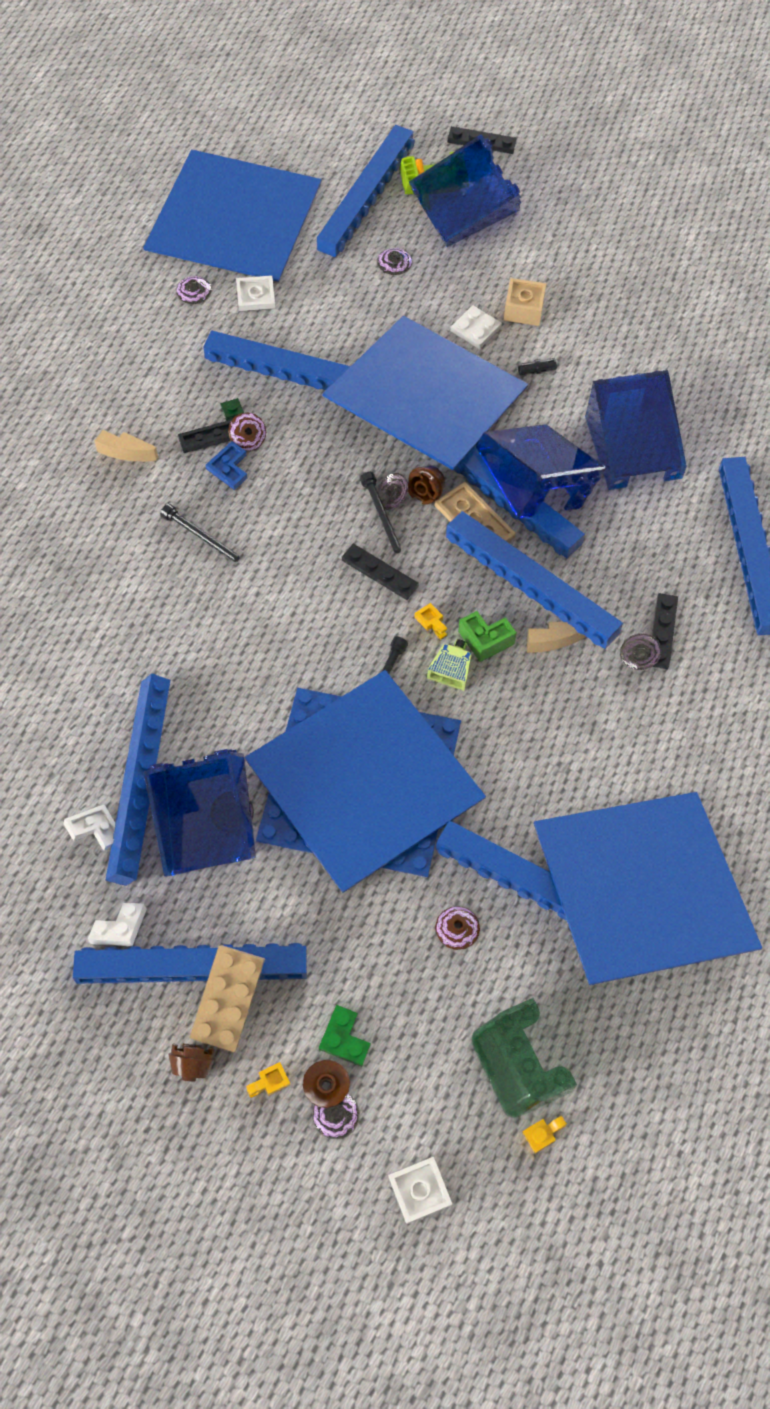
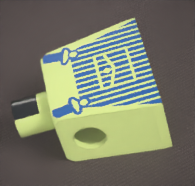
M457 639L453 646L444 644L428 668L427 679L464 691L471 660V653L465 650L467 643Z

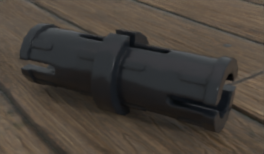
M555 358L547 360L535 359L533 362L518 364L519 375L540 374L544 371L557 369Z

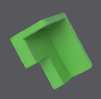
M475 611L459 621L458 632L479 662L515 644L517 632L506 617L488 626L479 612Z

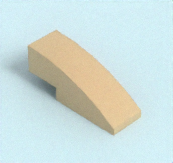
M102 430L94 440L97 452L109 457L142 462L157 461L158 459L155 446L125 432L118 437Z
M549 622L547 629L529 628L527 634V653L563 648L580 641L586 636L578 633L567 622Z

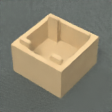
M510 278L503 321L539 326L547 283Z

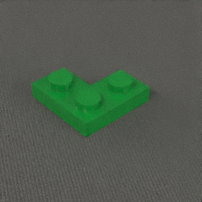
M336 1005L319 1045V1050L362 1067L371 1043L350 1035L358 1013Z

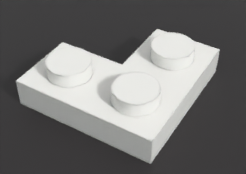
M105 805L95 807L64 820L63 824L73 841L94 833L104 851L111 848L114 841L115 821Z
M123 903L116 921L95 920L88 937L89 942L95 945L133 946L147 910L145 905L141 903Z

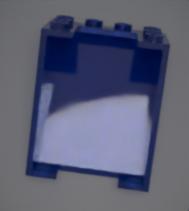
M482 134L409 181L411 190L446 247L520 211V190L516 183L512 184L510 180H504L502 169L493 162V146L488 138L485 139Z
M668 370L593 381L585 419L608 490L627 488L630 476L665 471L664 482L683 479L687 465ZM619 480H623V482H621V483H619V484H614L615 482H617V481H619Z
M547 424L484 432L476 445L477 450L518 518L534 516L550 489L565 488L570 498L563 508L565 510L580 509L606 470L604 465Z
M223 749L214 751L212 755L203 756V761L195 762V759L184 760L180 766H174V763H158L150 765V770L143 771L164 877L256 858L244 753H237V750Z

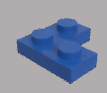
M231 441L205 465L206 470L235 490L248 478L247 473L236 466L247 456L246 451Z

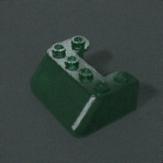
M534 998L500 1012L476 1029L471 1037L472 1047L504 1113L510 1118H519L568 1095L577 1086L572 1073L565 1067L558 1066L544 1072L523 1030L535 1024L539 1019L540 1011Z

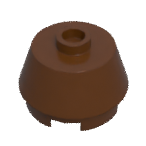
M432 465L415 468L409 474L407 491L412 498L416 497L422 501V504H431L441 497L445 486V477L437 467Z
M173 1043L171 1053H168L172 1074L181 1076L184 1081L195 1082L196 1078H207L216 1060L214 1058L215 1048L209 1047L208 1051H204L202 1045L183 1043L182 1048H178V1045Z

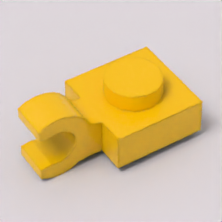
M431 603L415 612V619L427 631L432 628L440 640L447 636L445 632L447 627L442 623L443 615Z
M279 1062L258 1072L260 1080L247 1085L246 1090L250 1098L264 1090L270 1096L290 1086V1081Z
M562 1116L556 1118L548 1125L542 1119L523 1130L522 1133L536 1154L554 1143L556 1139L553 1134L566 1127L567 1123Z

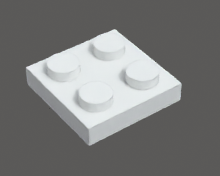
M272 276L236 278L239 311L275 308Z
M472 305L451 326L450 331L480 349L501 328L502 323Z
M434 1157L388 1175L406 1225L452 1206Z

